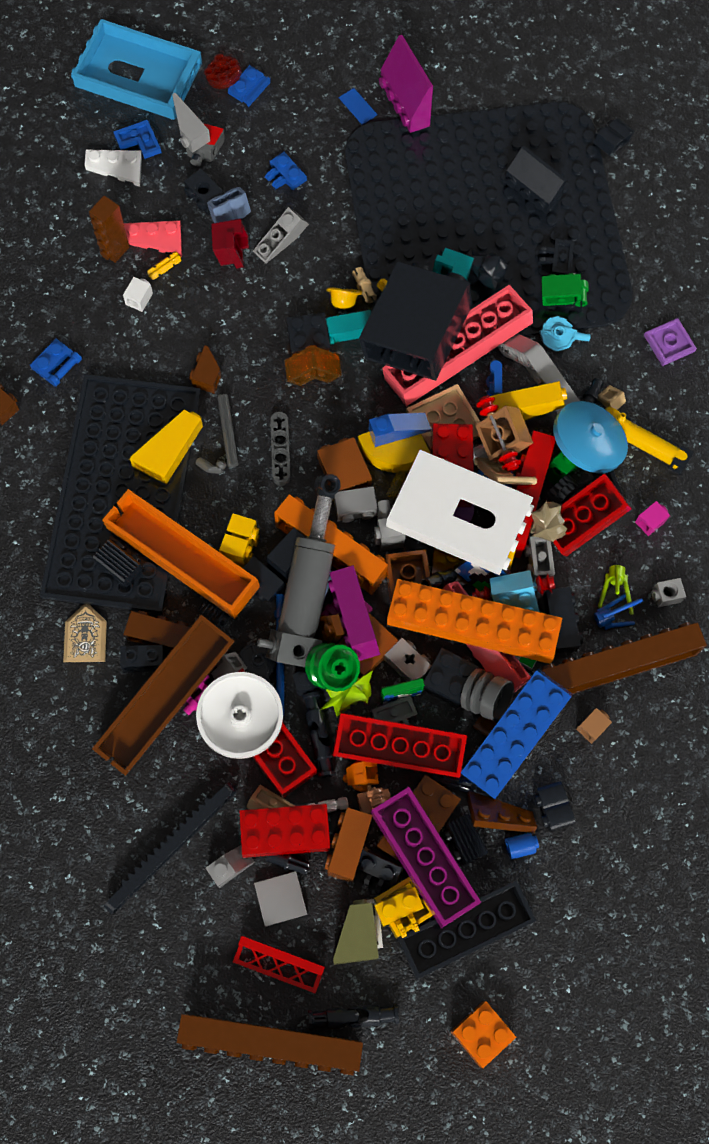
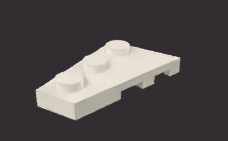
M86 150V170L104 176L111 175L117 177L120 181H130L140 187L141 151Z

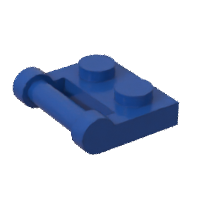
M55 339L31 363L30 367L50 384L57 387L61 378L76 363L78 364L82 358L78 353L69 349L58 339ZM69 357V360L54 375H51Z
M495 360L490 364L491 372L486 379V385L489 387L486 396L502 394V364Z

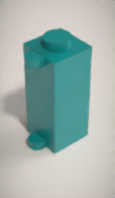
M371 310L326 318L330 345L336 342L358 339L371 315Z

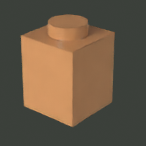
M596 708L576 730L592 744L612 722L605 711Z

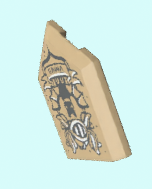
M84 604L65 621L63 662H105L107 621L90 604Z

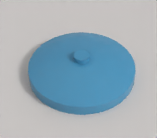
M577 401L566 405L556 416L553 432L557 445L562 453L579 468L592 473H607L616 469L624 461L628 451L626 434L616 418L604 408L590 402Z

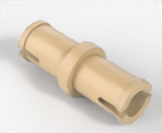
M357 267L355 269L358 274H356L355 270L352 271V275L357 282V289L362 292L366 303H373L371 297L376 300L377 296L371 287L372 283L370 279H367L363 268Z

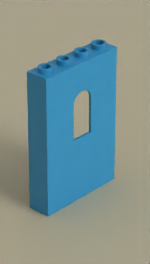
M101 19L98 25L94 27L93 35L86 43V49L80 54L79 62L73 68L71 77L77 88L175 120L176 112L172 94L176 93L184 102L202 65L201 52ZM113 61H122L145 70L139 82L111 73L108 69L109 64Z

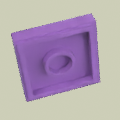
M678 318L644 333V337L662 366L689 355L697 349Z

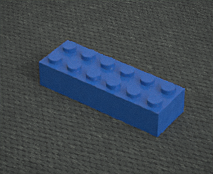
M537 669L461 771V774L496 799L573 694L540 669Z

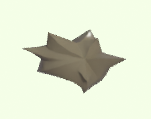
M546 501L539 510L531 512L533 523L530 533H534L532 536L554 542L566 534L567 528L563 525L565 520L560 513V504Z

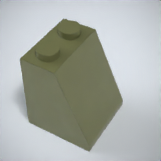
M367 899L355 900L353 905L349 906L333 958V965L376 960L379 958L372 903H367Z

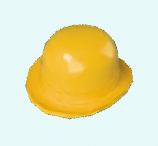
M326 289V291L331 292V303L333 306L340 309L352 308L356 303L357 296L362 295V292L356 289Z

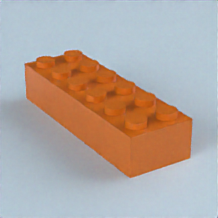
M289 494L274 512L275 526L285 534H288L295 528L305 537L309 536L315 509H309L300 498H294ZM328 520L324 539L327 540L326 543L335 545L331 567L339 570L354 565L360 587L372 595L386 578L388 567L386 560L380 555L375 556L365 544H358L353 540L352 535L346 531H340L334 522Z

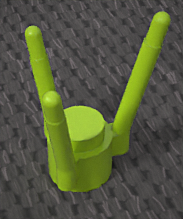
M621 565L610 566L609 573L605 574V583L598 608H601L609 582L615 585V593L617 595L620 593V585L624 584L627 604L632 602L628 575H625V567ZM633 606L629 608L630 615L634 614Z

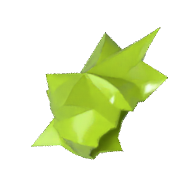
M373 671L357 678L352 687L345 691L334 692L327 689L326 691L331 698L321 710L333 706L338 717L340 712L344 713L347 709H350V705H356L359 701H364L368 704L369 697L371 696L369 682Z

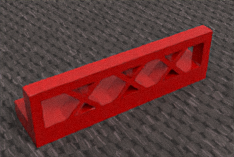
M241 936L233 963L316 994L325 967ZM243 947L251 949L256 959L248 963L239 960ZM256 952H259L264 955L258 957ZM266 956L272 957L276 967L265 970L262 968L259 960ZM277 960L283 961L284 963L278 965ZM257 961L259 967L252 965V963ZM286 964L293 965L297 975L286 978L283 976L280 967ZM297 967L304 969L305 971L299 973ZM278 969L280 975L273 973L272 971ZM307 972L317 974L314 986L305 985L300 975ZM299 977L301 983L294 981L292 979Z

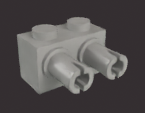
M389 500L378 502L377 527H374L375 534L373 535L375 545H379L380 551L403 548L405 543V534L386 527L387 518L391 512Z

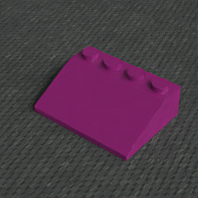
M399 35L381 68L379 84L382 89H385L388 100L392 101L395 112L399 113L403 126H406L409 132L412 133L430 127L433 85L403 35Z

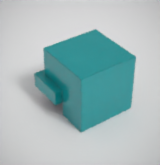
M445 248L442 256L437 255L432 272L442 275L453 272L462 275L468 280L474 258Z

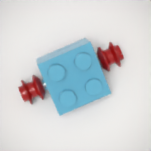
M528 570L490 578L491 593L489 588L484 586L483 591L475 588L476 592H473L472 596L490 601L493 599L494 602L539 612L535 591L538 589L541 595H543L545 590H549L552 593V589H555L553 576L549 577L547 573L546 578H541L538 575L535 584L532 580L531 571Z

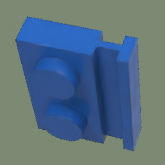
M249 65L228 88V94L240 102L246 103L249 107L271 83L270 78L265 77L263 73Z

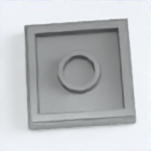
M296 872L254 883L265 927L307 915Z

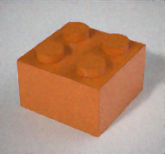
M486 1001L479 1004L450 1031L480 1068H484L516 1038Z

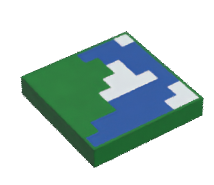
M423 678L382 688L380 695L381 704L391 703L409 695L411 697L421 695L425 686Z

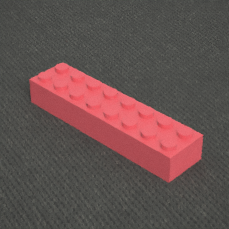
M508 285L469 311L436 381L390 366H384L382 370L385 381L407 407L533 323L532 309Z

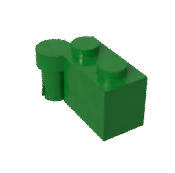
M569 273L566 275L550 274L542 276L543 306L575 303L576 306L580 307V301H582V307L588 304L587 292L589 290V283L586 280H581V274Z

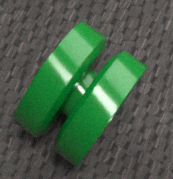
M321 643L308 653L305 661V672L311 683L317 687L334 692L345 691L357 681L360 673V662L357 654L350 647L335 643Z

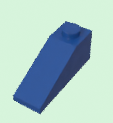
M425 412L387 414L369 419V432L375 447L431 431Z

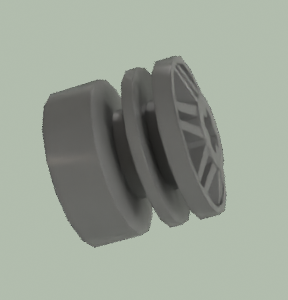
M481 668L475 669L463 687L461 707L474 714L480 713L482 717L488 720L498 722L510 707L514 694V684L511 680L501 676L494 677L491 672H486Z

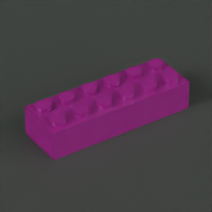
M410 787L371 810V815L441 928L481 903Z

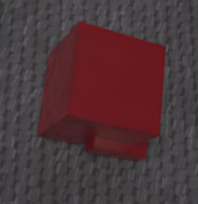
M236 219L211 224L213 252L220 265L234 264L236 269L244 268L242 249L249 248V236L242 220Z

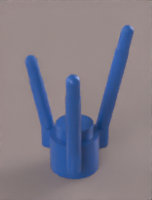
M624 593L606 606L597 609V612L594 613V618L598 627H604L605 630L615 627L634 625V621L612 623L615 620L614 614L641 603L643 599H637L614 610L609 609L626 598Z

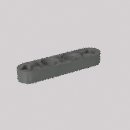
M276 412L271 416L273 482L278 486H285L290 481L288 417L283 412ZM279 418L282 420V430H278L277 420ZM283 436L286 440L284 443L278 444L275 442V438ZM278 454H284L286 460L278 462L275 457ZM279 468H283V480H279Z

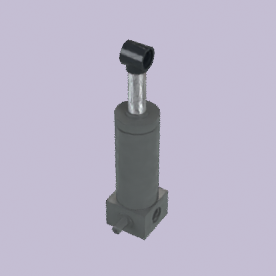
M333 474L321 475L315 481L316 496L318 497L311 525L312 528L310 529L309 536H306V538L296 537L278 629H271L269 640L262 638L257 640L258 647L267 648L265 657L275 662L305 667L308 653L315 646L322 643V640L317 639L316 636L335 549L334 544L326 543L327 540L324 539V533L328 523L331 501L335 498V494L341 487L339 478ZM327 479L331 483V487L329 490H326L324 487V483Z

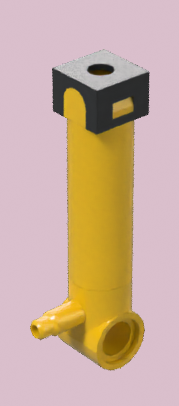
M612 407L605 408L622 426L628 443L670 465L668 468L679 475L683 472L694 453L693 451L684 446L679 448L627 420L625 413H620Z

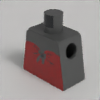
M204 124L209 129L210 142L193 153L188 147L186 148L187 155L191 157L190 163L198 167L201 165L202 160L213 161L225 141L223 128Z

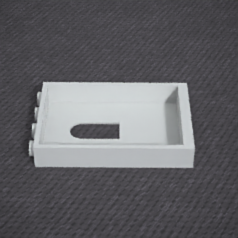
M419 450L387 518L386 527L500 575L502 569L507 570L511 561L508 558L510 551L515 552L519 542L515 539L518 533L522 535L527 523L523 521L525 516L530 517L534 508L531 502L534 497ZM460 499L492 512L495 516V524L491 528L484 529L453 516Z

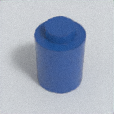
M531 832L505 838L506 850L511 860L535 854L536 849L539 848L536 835L532 836Z

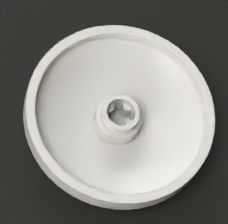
M234 672L217 678L204 690L197 705L196 720L202 738L211 749L229 758L242 759L258 755L272 745L282 727L283 709L278 693L268 681L252 673Z

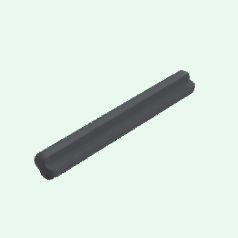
M227 394L218 395V404L227 465L230 468L237 467L238 460L229 399Z

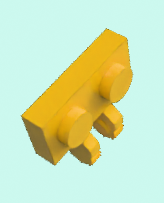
M415 887L374 905L382 926L384 927L395 922L402 938L407 936V932L400 919L408 916L412 930L415 932L419 931L413 913L424 909Z

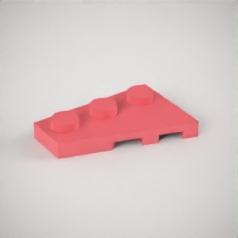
M180 221L124 223L129 245L145 249L153 248L162 253L177 252L182 257Z

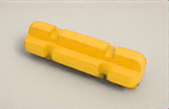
M173 252L169 255V258L166 257L157 263L155 268L151 267L148 269V276L152 280L159 277L158 274L162 275L172 268L173 264L176 265L181 262L180 255L177 252Z

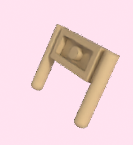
M476 457L474 459V464L478 465L477 467L484 475L500 484L535 485L537 483L536 477L513 476L511 472L502 470V467L505 465L504 462L489 461V458Z

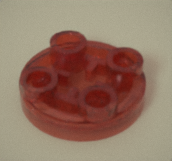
M218 54L204 70V74L210 86L216 89H225L234 85L239 80L241 67L235 58Z

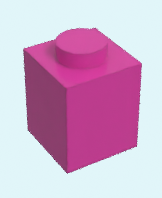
M656 501L638 516L635 523L650 536L667 521L670 515L666 507Z

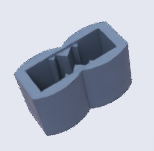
M240 187L233 188L224 195L217 196L207 202L214 223L242 219L251 212L246 193Z

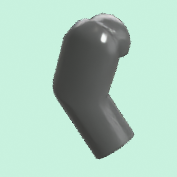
M199 457L196 460V465L208 473L221 474L226 468V464L220 460L215 465L203 457Z

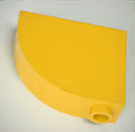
M370 432L358 436V446L365 459L376 468L386 472H408L419 450L431 454L421 434L378 447L374 446Z

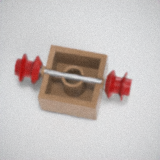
M483 396L479 399L476 406L482 408L480 415L487 416L488 418L475 425L489 461L504 462L505 465L502 467V470L512 472L518 469V465L521 464V460H516L515 457L520 451L533 444L532 438L519 408L504 406L498 410L499 406L493 405L495 397Z

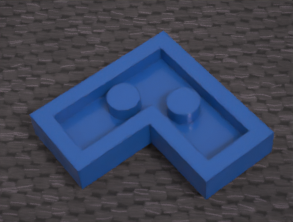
M148 120L113 132L120 150L138 145L144 159L162 153Z

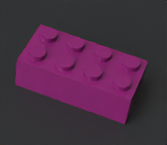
M354 565L330 572L332 580H329L328 584L336 611L339 614L347 647H350L357 654L359 661L380 655Z

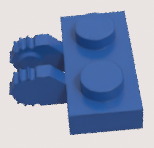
M285 152L270 161V166L273 169L265 175L268 181L279 176L272 183L275 189L287 184L294 190L307 181V176Z

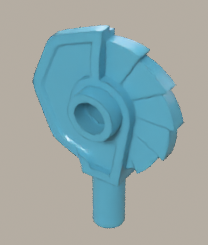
M559 316L550 317L543 323L542 330H540L543 344L553 351L567 349L575 340L589 342L590 334L577 332V330L572 329L573 326L567 319L559 318Z

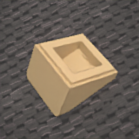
M611 385L598 395V400L605 407H612L616 410L626 402L624 392Z

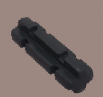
M435 773L430 775V778L440 783L441 786L455 790L460 789V791L468 793L470 790L471 782L463 779L461 781L457 777Z

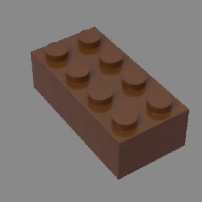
M427 775L423 777L413 792L438 833L461 800ZM383 836L376 849L400 862L387 839Z

